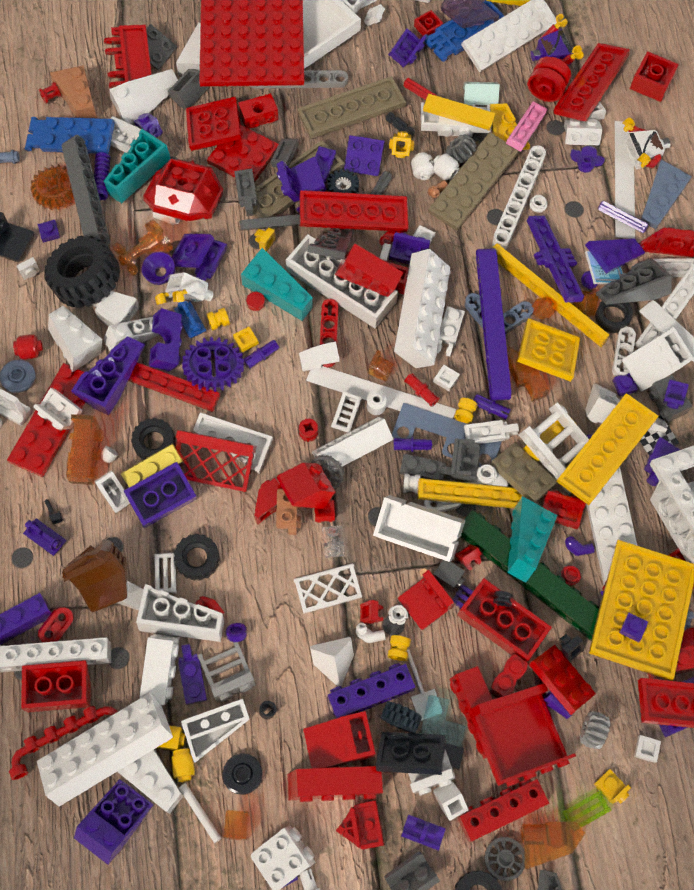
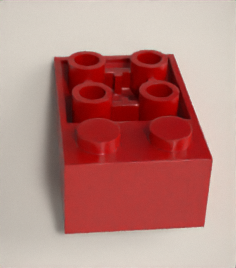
M366 711L346 715L303 729L311 768H331L373 758L376 755Z

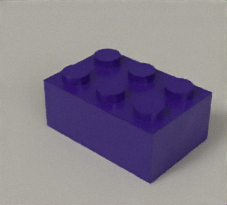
M177 462L124 490L143 528L197 500L196 494Z

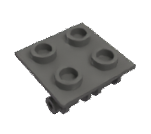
M150 24L146 28L150 64L159 70L177 48V45Z

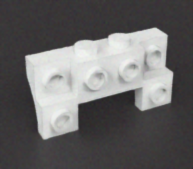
M421 102V131H438V136L445 137L463 134L472 137L473 133L491 132V129L489 131L424 112V102ZM487 105V107H476L490 111V105Z

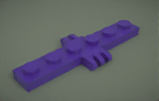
M529 216L527 223L540 248V251L533 255L537 265H544L550 269L565 303L581 302L584 295L570 268L577 265L571 249L560 248L545 216Z

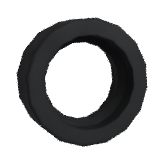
M601 301L595 314L596 322L604 331L619 333L620 329L629 325L633 316V310L629 302L605 304ZM607 307H616L623 312L625 318L622 322H612L604 316L603 311Z

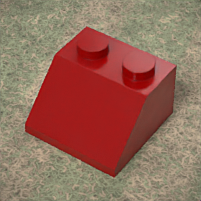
M303 462L276 477L291 505L294 507L324 509L335 493L331 482L326 477L322 467L317 463Z

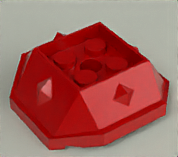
M170 159L162 169L155 173L143 195V200L153 212L185 221H194L202 218L211 219L223 196V188L211 167L196 164L193 160L187 162L180 159Z

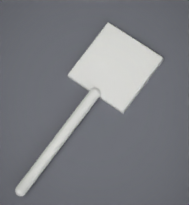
M407 649L408 659L421 693L411 697L416 713L422 716L421 721L442 714L443 711L435 689L424 692L410 650Z

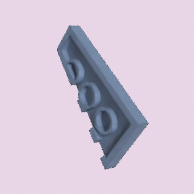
M661 159L641 220L648 223L650 227L657 229L692 176Z

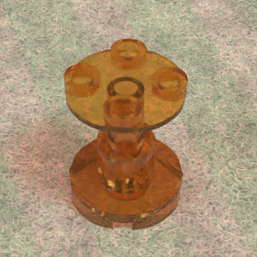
M154 220L145 223L147 234L139 238V244L126 251L118 242L112 245L115 252L119 255L117 259L122 266L127 265V269L132 276L138 274L134 260L144 253L149 255L159 249L161 252L168 254L173 249L169 238H165L162 233L163 229Z

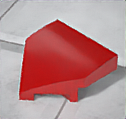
M377 801L355 804L351 807L336 832L362 850L385 846Z

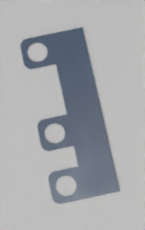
M403 403L392 432V437L401 438L397 434V430L400 427H406L409 430V435L402 439L411 438L415 427L447 437L442 453L447 457L453 458V455L447 451V447L454 443L457 438L466 439L464 425L468 424ZM502 441L479 444L481 446L480 455H489L492 462L497 457Z

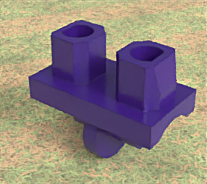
M408 814L401 837L439 851L446 828Z

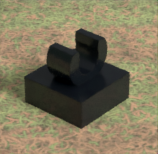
M567 634L560 638L563 655L569 662L584 651L583 640L578 635L573 639Z

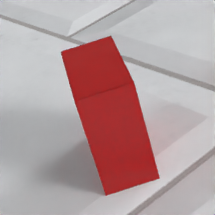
M432 10L414 20V27L422 36L425 34L429 36L435 33L436 28L444 24Z

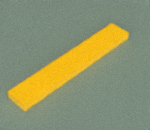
M418 479L417 499L515 508L522 497L513 487Z

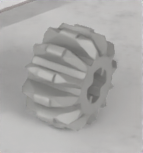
M589 712L585 717L584 723H582L579 736L580 742L586 747L600 749L605 744L608 732L610 731L609 717L600 712Z

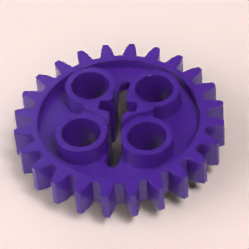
M210 337V341L203 338V343L196 341V346L190 345V350H185L186 355L183 356L182 368L184 375H187V381L192 380V385L198 384L199 389L205 386L206 391L210 387L213 388L214 392H216L217 387H220L223 391L224 385L230 388L231 382L237 383V378H241V372L244 371L243 354L239 353V347L234 348V343L228 345V339L221 342L220 337L216 341L213 340V337ZM211 351L215 355V377L212 376Z

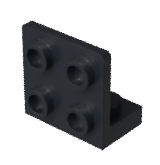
M0 212V257L20 262L34 236V232L8 223L4 213Z

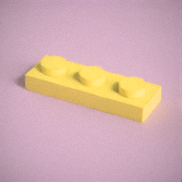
M172 443L123 471L121 475L128 487H131L175 462L179 464L183 460Z

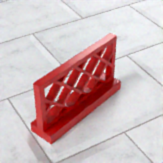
M177 430L176 450L181 456L182 462L189 469L184 474L187 480L247 492L254 453H256L257 449L256 445ZM182 443L189 444L193 452L185 457L180 451ZM203 447L208 448L212 454L204 461L197 452ZM222 451L227 452L231 458L223 465L216 456ZM195 454L200 464L191 468L186 459ZM241 455L248 456L247 465L241 469L235 459ZM214 457L219 467L210 472L205 463ZM233 461L239 471L229 476L224 467ZM201 465L208 473L204 478H198L194 473V470ZM221 469L227 479L217 482L213 474ZM241 473L244 478L243 487L236 486L231 478Z

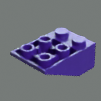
M119 779L79 823L74 839L109 865L148 814L153 804Z

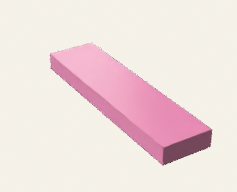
M532 102L507 139L506 144L521 152L548 109L536 102Z

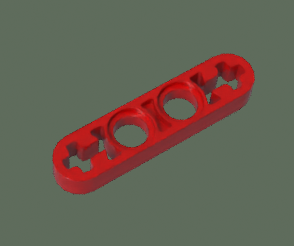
M326 299L322 303L320 345L325 344L323 340L328 337L332 338L337 345L338 303L334 299ZM330 305L332 306V315H328V306ZM332 321L335 325L332 328H326L324 323ZM335 363L323 364L322 366L329 368L334 366Z

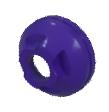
M154 252L143 261L142 274L151 284L163 285L169 281L170 275L175 274V263L167 253ZM159 268L166 269L164 276L159 277L156 275Z

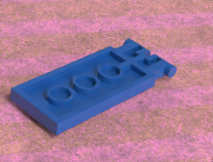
M485 0L436 28L435 33L429 36L425 34L426 39L424 42L430 49H434L433 52L442 62H445L447 56L451 54L457 55L464 51L461 45L463 41L503 18L504 15L492 2Z
M31 117L28 130L31 134L27 135L25 150L32 151V148H40L42 152H63L62 143L74 135H79L85 141L88 153L105 152L109 154L115 122L113 119L46 117V120H38L37 117Z

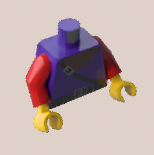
M563 14L557 15V23L553 24L539 38L536 50L531 51L532 61L546 56L555 57L562 60L568 66L574 62L575 58H583L584 54L581 46L577 45L572 49L563 30L559 29V27H565L568 22L566 18L561 21L564 18Z

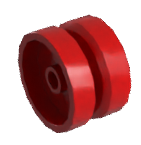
M547 56L540 58L528 79L527 86L529 91L542 101H558L570 81V68L558 58Z

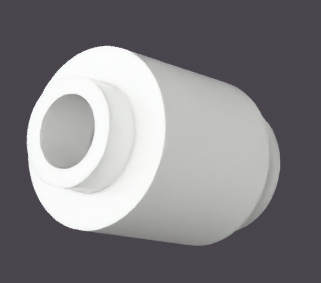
M371 392L367 397V410L372 415L382 414L386 408V397L382 392Z

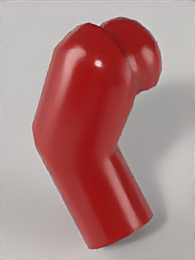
M387 231L381 236L379 242L381 246L385 243L391 244L394 241L395 232H404Z
M201 596L195 602V605L199 604L222 614L225 613L216 600Z

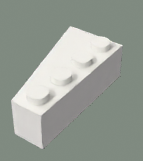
M145 584L136 621L139 631L221 642L224 628L222 613L199 604L195 605L186 599L177 598L169 595L168 592L156 590L152 586Z

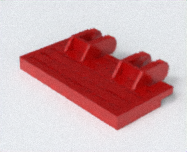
M146 24L111 27L112 36L120 37L105 38L104 44H120L121 47L106 48L105 54L114 55L116 69L124 70L110 71L107 73L108 78H124L125 81L110 82L109 88L151 75Z

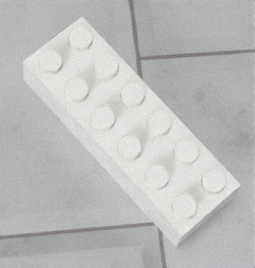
M307 234L286 259V271L327 298L334 299L339 306L376 329L397 303L398 291L394 290L386 297L335 276L334 274L342 259L334 260L329 256L307 252L308 245L314 244L316 240Z
M431 249L415 252L411 255L394 349L396 354L415 368L435 364L450 275V266Z
M148 693L37 760L45 795L60 807L173 738L161 704L151 693Z

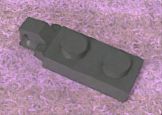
M252 169L234 171L240 207H245L246 217L254 216L252 206L257 205L253 171Z
M408 454L403 455L400 469L401 475L408 473L410 476L420 474L422 479L442 481L443 478L454 479L451 475V467H447L446 463Z

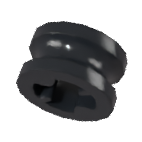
M495 591L494 595L496 598L493 599L494 604L505 607L512 606L510 599L513 598V594L505 591Z

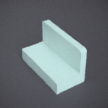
M464 82V104H498L500 84L498 82Z

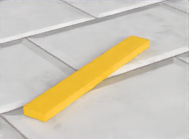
M498 243L493 246V248H496L497 262L599 347L606 343L609 337L607 332L570 302L565 303L563 297Z

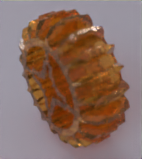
M51 164L50 168L44 166L43 171L38 170V175H34V180H31L30 189L39 206L42 205L44 209L49 207L51 211L54 207L59 210L62 206L66 208V204L72 205L74 196L67 167H61L59 164L57 167H54Z

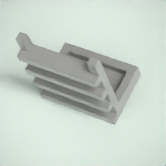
M233 642L235 648L205 661L202 654L198 655L217 702L226 701L232 698L233 695L239 692H246L256 685L238 642ZM238 653L240 659L211 672L208 671L207 666ZM243 664L244 671L215 684L213 683L212 677Z

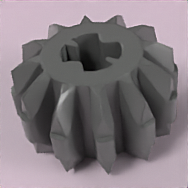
M459 135L447 146L446 153L457 160L458 164L463 163L476 151V144L469 135Z

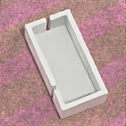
M392 495L384 497L373 536L448 562L454 558L459 543L457 539L460 538L464 527V519L413 502L406 504L407 500Z

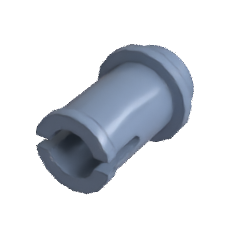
M18 151L0 152V163L12 162L16 164L20 161Z

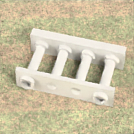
M558 402L549 408L552 415L535 429L529 426L518 434L556 480L566 469L565 465L580 452L589 440L567 414L568 412L565 407L559 405ZM558 420L565 429L548 444H544L540 439V434ZM571 435L577 442V445L562 458L557 459L552 450ZM562 486V488L567 492L568 495L571 494L570 491H568L566 488Z

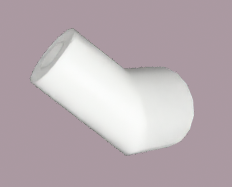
M359 623L356 626L357 636L366 643L386 640L384 630L372 632L366 627L365 623Z

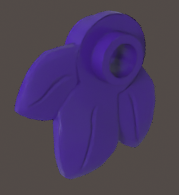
M585 146L582 148V151L572 149L570 152L571 159L577 162L578 169L584 173L591 172L595 166H601L605 161L604 157L597 156V150L592 146Z

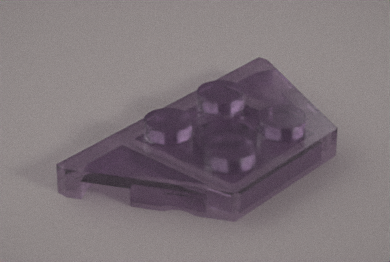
M444 0L441 5V11L462 28L482 25L484 21L493 19L494 22L499 20V14L480 0Z

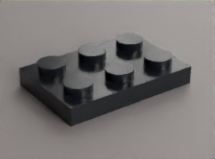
M381 732L376 771L442 775L446 736L438 734Z

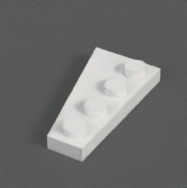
M203 413L199 414L193 429L197 434L256 445L257 449L256 453H254L251 469L259 474L273 440L272 436ZM241 455L236 459L247 465L249 457Z

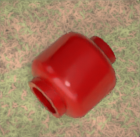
M34 334L20 335L13 342L14 353L22 360L38 358L40 351H43L42 340H38Z

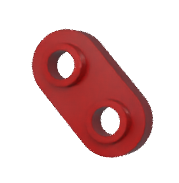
M66 607L54 609L38 631L40 642L59 641L73 622L72 611ZM63 613L64 618L63 620L59 621L58 616L59 614ZM50 630L51 636L46 638L45 633Z

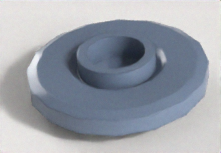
M25 360L10 361L0 371L1 385L12 393H21L28 390L33 385L36 377L34 367Z

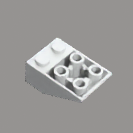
M672 327L660 333L621 361L642 392L651 387L653 383L664 379L682 368L694 358L676 329Z

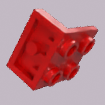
M429 570L422 574L423 579L398 597L400 603L421 630L427 628L454 607V601Z

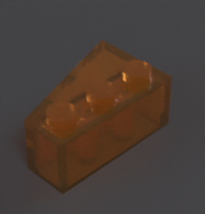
M71 414V421L74 422V433L69 434V439H72L71 452H68L66 477L72 484L94 485V479L98 477V467L96 466L97 460L101 459V449L99 447L100 442L104 440V431L101 430L95 416Z

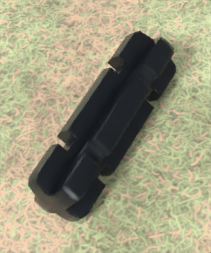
M389 112L386 115L385 120L399 131L408 132V135H411V137L415 134V129L411 126L408 127L409 124L396 117L393 112Z

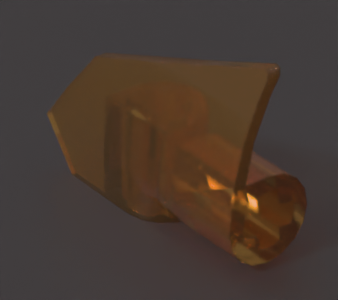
M577 822L522 824L521 840L524 845V868L529 869L572 854L585 835V832Z

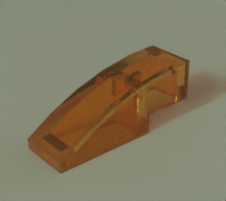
M507 347L509 370L517 388L525 386L532 402L545 398L549 388L537 369L517 362L519 353L511 347Z

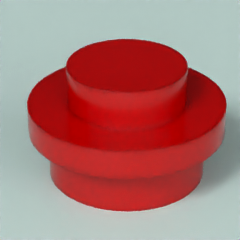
M572 565L564 567L560 573V576L565 579L566 584L569 586L576 585L581 579L579 569Z

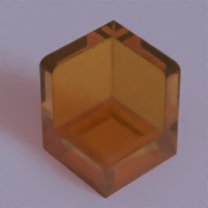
M581 290L584 295L581 302H571V304L586 316H595L599 297L594 292Z
M377 350L369 364V374L386 382L394 367V363L381 358V351Z
M226 811L225 839L247 840L248 811Z

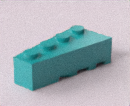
M143 129L140 130L138 138L134 139L130 144L131 148L128 152H124L121 162L114 166L104 180L109 195L121 204L171 159L167 145Z
M263 248L260 249L241 273L243 286L253 292L262 293L266 300L299 320L303 321L312 310L313 297Z

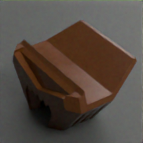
M103 539L96 549L90 545L67 564L62 571L64 582L70 580L74 584L92 613L127 598V560L118 548L114 546L112 541Z

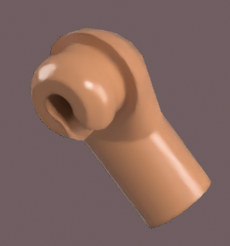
M443 180L436 185L430 186L427 193L432 198H437L448 184Z

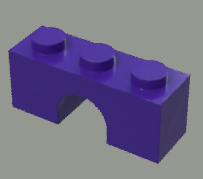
M161 308L153 315L152 332L161 335L165 344L158 342L150 349L149 366L170 372L179 365V348L182 343L180 332L183 327V322H181L182 314Z

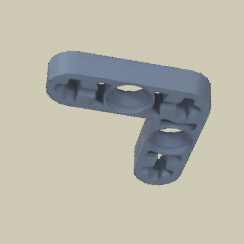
M471 293L465 299V308L483 329L482 318L479 316L481 314L480 296L476 293ZM523 301L503 313L505 334L532 317L534 307L530 302ZM522 308H523V310L528 309V313H527V312L521 313ZM513 317L515 319V323L509 324L506 322L505 318Z

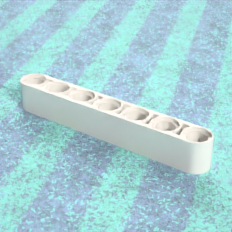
M537 145L530 149L494 233L492 248L497 243L505 250L509 246L544 162L546 151L542 146Z

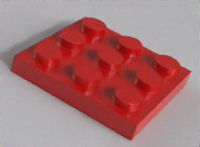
M236 96L186 108L188 142L191 151L242 139Z
M240 125L242 139L217 145L207 158V163L235 177L234 171L252 169L255 183L272 160L279 144Z

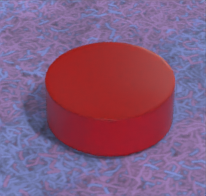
M252 292L246 298L247 306L250 310L259 311L265 306V298L260 292Z

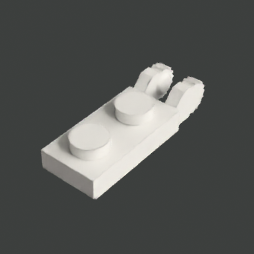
M447 306L440 328L437 346L438 354L441 351L442 343L449 344L446 356L450 357L453 346L456 344L465 311Z

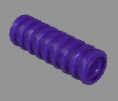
M105 152L96 153L93 175L100 200L108 198V191L104 180L110 173L111 156Z

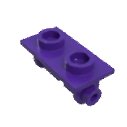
M37 518L33 521L28 520L25 523L26 530L23 534L53 556L67 541Z

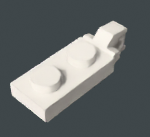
M502 420L464 425L465 438L475 440V444L505 441L510 439V436L518 435L519 432L518 423L507 425V422Z

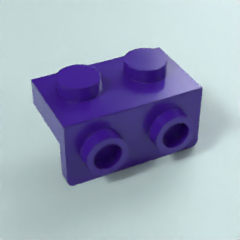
M407 28L388 55L403 68L408 63L411 65L417 57L415 55L416 52L419 53L425 46L423 42L426 37L423 36L419 39Z
M395 232L389 260L410 265L412 253L429 249L430 240Z

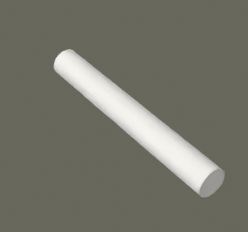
M186 783L181 785L179 789L214 844L222 839L188 785Z

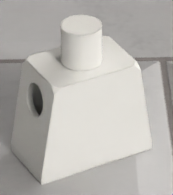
M110 291V295L107 298H102L101 302L93 303V306L97 307L95 312L98 319L108 327L109 325L131 321L139 309L136 298Z

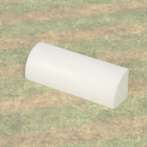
M377 417L312 451L314 458L319 455H331L332 458L340 461L341 466H344L394 439L385 419Z

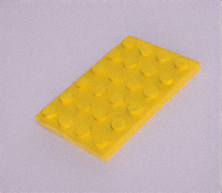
M617 540L589 654L672 681L675 676L694 584V564ZM628 613L648 621L639 643L619 633Z

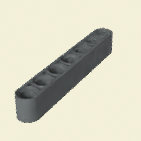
M74 135L62 143V151L83 236L98 237L109 245L110 238L87 147L81 136Z

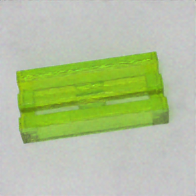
M598 791L562 812L574 832L612 810L610 806L608 807L602 792ZM598 798L599 802L570 817V812ZM600 806L604 808L577 825L573 822Z

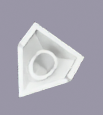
M351 637L310 646L314 666L335 685L342 686L354 656Z

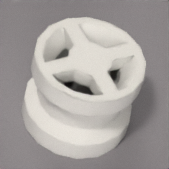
M408 473L404 474L403 493L412 491L418 494L420 474L410 476Z

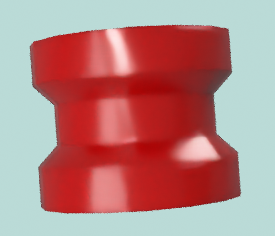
M309 418L300 422L299 436L303 441L312 442L317 438L318 424L315 420Z

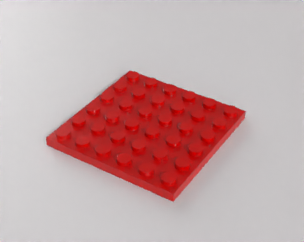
M201 0L200 87L304 85L303 0Z

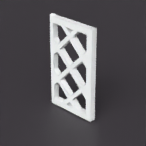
M353 563L294 579L303 614L362 598ZM350 569L351 576L347 580L339 576V572ZM328 574L333 576L328 586L318 581L321 576ZM336 578L346 583L341 593L331 588ZM310 580L312 584L306 591L300 587L299 582ZM315 584L325 588L321 598L310 593ZM349 585L356 589V595L349 597L344 595ZM328 591L339 596L337 600L325 602L323 599ZM309 596L318 601L317 605L306 608L305 601Z

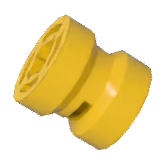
M220 308L218 312L211 311L206 313L212 331L218 329L221 325L224 327L230 325L225 308Z
M460 398L458 403L459 409L455 411L454 418L466 424L472 423L473 412L476 411L478 404L472 399Z
M392 635L390 638L391 649L388 650L387 657L397 661H407V648L410 647L411 639Z

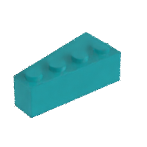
M522 496L512 511L513 522L511 523L512 536L510 538L511 550L509 552L508 573L526 583L537 568L557 515Z

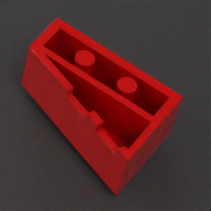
M354 244L347 252L345 259H342L334 275L388 297L395 290L403 272L359 245Z

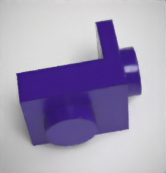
M149 113L140 115L134 121L138 128L145 130L154 137L163 134L157 118Z
M669 380L663 403L667 404L666 407L672 409L683 407L689 384Z

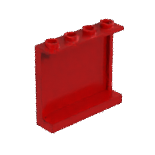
M544 683L478 704L468 710L498 786L506 783L507 787H510L520 782L518 778L523 777L526 781L536 777L537 771H540L541 774L554 770L552 766L557 764V767L561 768L570 764L569 759L576 757L575 753L567 756L542 694L549 691Z

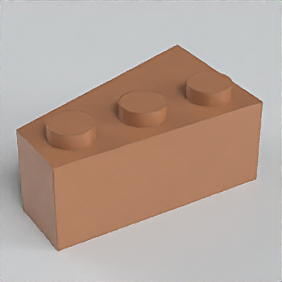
M84 65L50 72L52 82H55L63 100L69 105L76 118H97Z

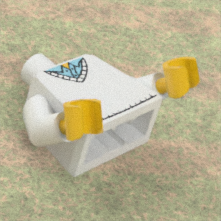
M183 272L170 275L165 293L156 295L155 300L157 305L167 303L166 297H173L174 302H183L185 299L192 302L211 301L213 291L207 289V282Z

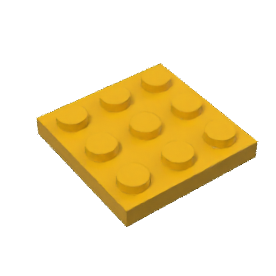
M528 318L525 323L517 362L571 382L574 377L580 337Z

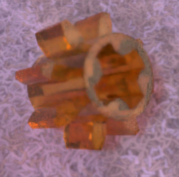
M546 297L536 299L531 306L534 308L533 314L541 320H544L546 317L548 319L551 318L556 311L553 309L555 304Z

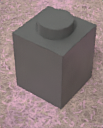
M445 560L441 562L433 574L440 585L450 592H453L455 588L459 589L465 581L463 578L465 571L452 562Z

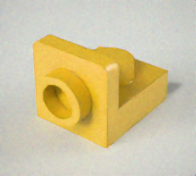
M608 769L594 783L596 788L611 804L616 802L621 804L628 798L629 794L627 792L631 789L611 769Z

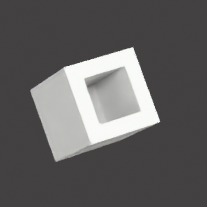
M453 781L451 785L443 788L438 787L433 790L440 808L449 821L468 811L464 798Z

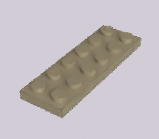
M391 76L297 108V113L310 139L405 107L406 101Z
M489 132L476 151L469 157L430 206L428 213L458 231L516 157L518 150L507 145L504 140Z
M321 140L293 160L289 168H293L315 157L319 146L330 148ZM337 155L334 158L327 179L330 178L331 173L334 175V171L337 170L338 172L339 169L345 166V163ZM277 173L255 188L257 205L252 206L256 219L276 217L295 203L283 194L281 190L282 182L279 180Z

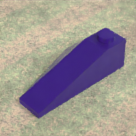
M127 336L110 350V353L104 359L97 361L92 369L88 372L85 371L71 390L72 393L92 408L109 416L119 401L145 345Z

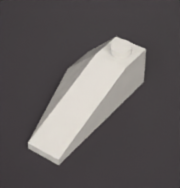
M170 69L125 82L109 89L110 98L121 119L134 125V121L140 115L151 112L163 99L169 96L167 91L178 79L173 70Z
M594 383L585 409L588 419L594 423H603L620 402L616 397L617 394ZM657 418L649 430L666 432L667 427L663 420Z

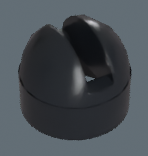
M264 701L260 705L259 715L265 720L273 718L277 711L276 705L271 701ZM268 708H270L271 711L268 714H265L264 712Z

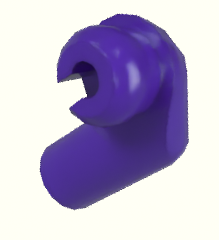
M572 536L565 539L566 548L575 556L594 553L592 543L582 545Z

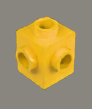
M398 131L397 134H394L393 138H390L389 149H392V155H395L397 158H406V156H409L410 151H413L414 140H411V135H408V132ZM399 141H404V142H405V145H404V146H400V145L398 144V142H399Z

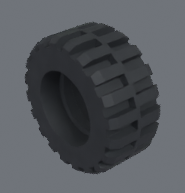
M88 235L86 237L77 236L75 239H68L66 243H61L57 250L54 249L52 256L47 259L44 277L47 285L63 304L76 308L93 306V303L101 302L102 298H107L110 295V291L115 289L116 282H118L120 277V266L108 245L100 238ZM89 267L83 274L75 277L82 269Z

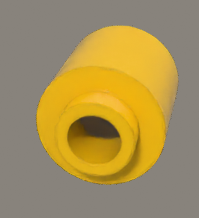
M190 749L173 751V756L171 757L173 778L178 779V782L190 781L191 776L195 775Z

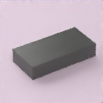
M281 139L271 160L272 167H277L276 164L281 161L289 167L299 146L298 139Z

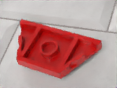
M663 227L639 242L645 252L694 258V231L690 229L681 230L673 227Z

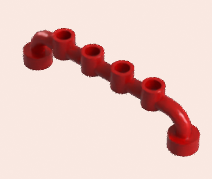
M90 706L83 710L85 716L76 719V716H70L63 721L65 726L59 729L56 726H50L43 731L45 736L39 739L36 736L26 738L23 741L25 746L18 749L12 757V768L9 770L11 779L18 780L28 774L26 765L20 764V760L24 755L34 753L40 747L48 743H54L60 737L68 733H74L80 727L94 723L104 715L112 716L118 711L109 706L101 707L97 710L95 706Z

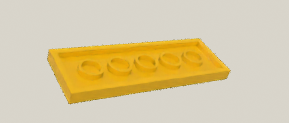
M626 393L556 482L587 505H590L659 416Z

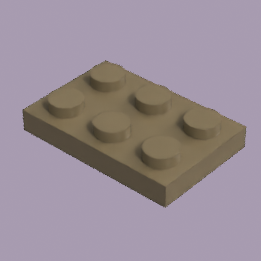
M516 442L490 463L523 497L534 503L558 483Z

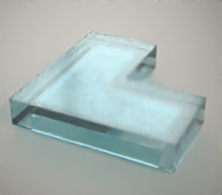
M428 695L420 734L445 735L446 743L461 747L466 726L445 721L450 700Z

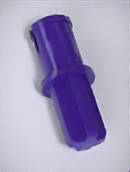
M272 340L260 349L256 348L255 352L244 358L245 364L251 369L262 360L265 361L266 357L277 351L279 345L275 340Z
M478 394L473 399L478 404L477 407L488 411V414L492 413L504 420L507 419L508 415L501 411L509 414L511 410L496 403V400L491 401Z
M413 437L407 439L394 438V450H411L413 452V450L432 449V440L413 439Z

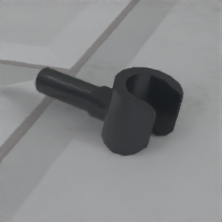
M46 499L44 502L48 508L49 518L52 523L63 522L61 512H54L49 499Z

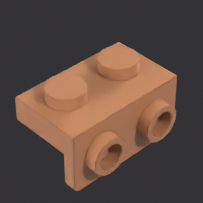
M283 489L277 490L276 528L288 529L289 535H297V528H301V516H297V509H301V507L292 506Z

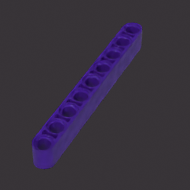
M496 248L477 249L476 265L490 400H510L511 382Z

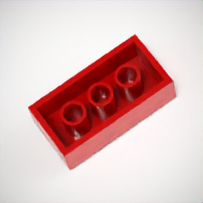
M483 578L462 606L457 616L510 655L516 654L528 662L552 627L514 599H510L512 602L510 607L494 604L493 599L496 598L494 593L501 590Z

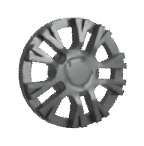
M319 455L314 458L311 463L320 461V466L331 482L333 489L339 487L344 478V468L339 463L340 461L335 460L331 455Z
M500 837L488 845L484 856L485 865L490 874L495 878L503 881L513 880L522 874L526 865V854L523 847L516 840L509 837ZM501 841L503 850H500L497 842ZM506 841L513 843L509 850L505 847ZM492 846L498 851L495 855L490 852ZM518 847L519 851L513 854L511 851ZM522 855V863L516 862L514 857ZM488 857H496V861H489ZM497 863L498 869L494 872L490 865ZM513 863L520 868L519 871L512 867ZM502 867L504 868L502 876H499V872ZM507 868L512 869L513 876L507 877Z

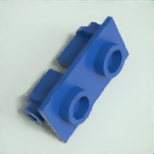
M191 301L178 302V307L174 308V311L182 314L181 322H183V327L189 338L191 339L206 332L207 330Z

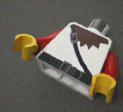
M628 117L622 124L625 125L624 131L629 132L625 145L636 170L644 167L653 169L661 161L665 149L670 148L669 138L660 139L655 130L638 128L635 126L633 119Z

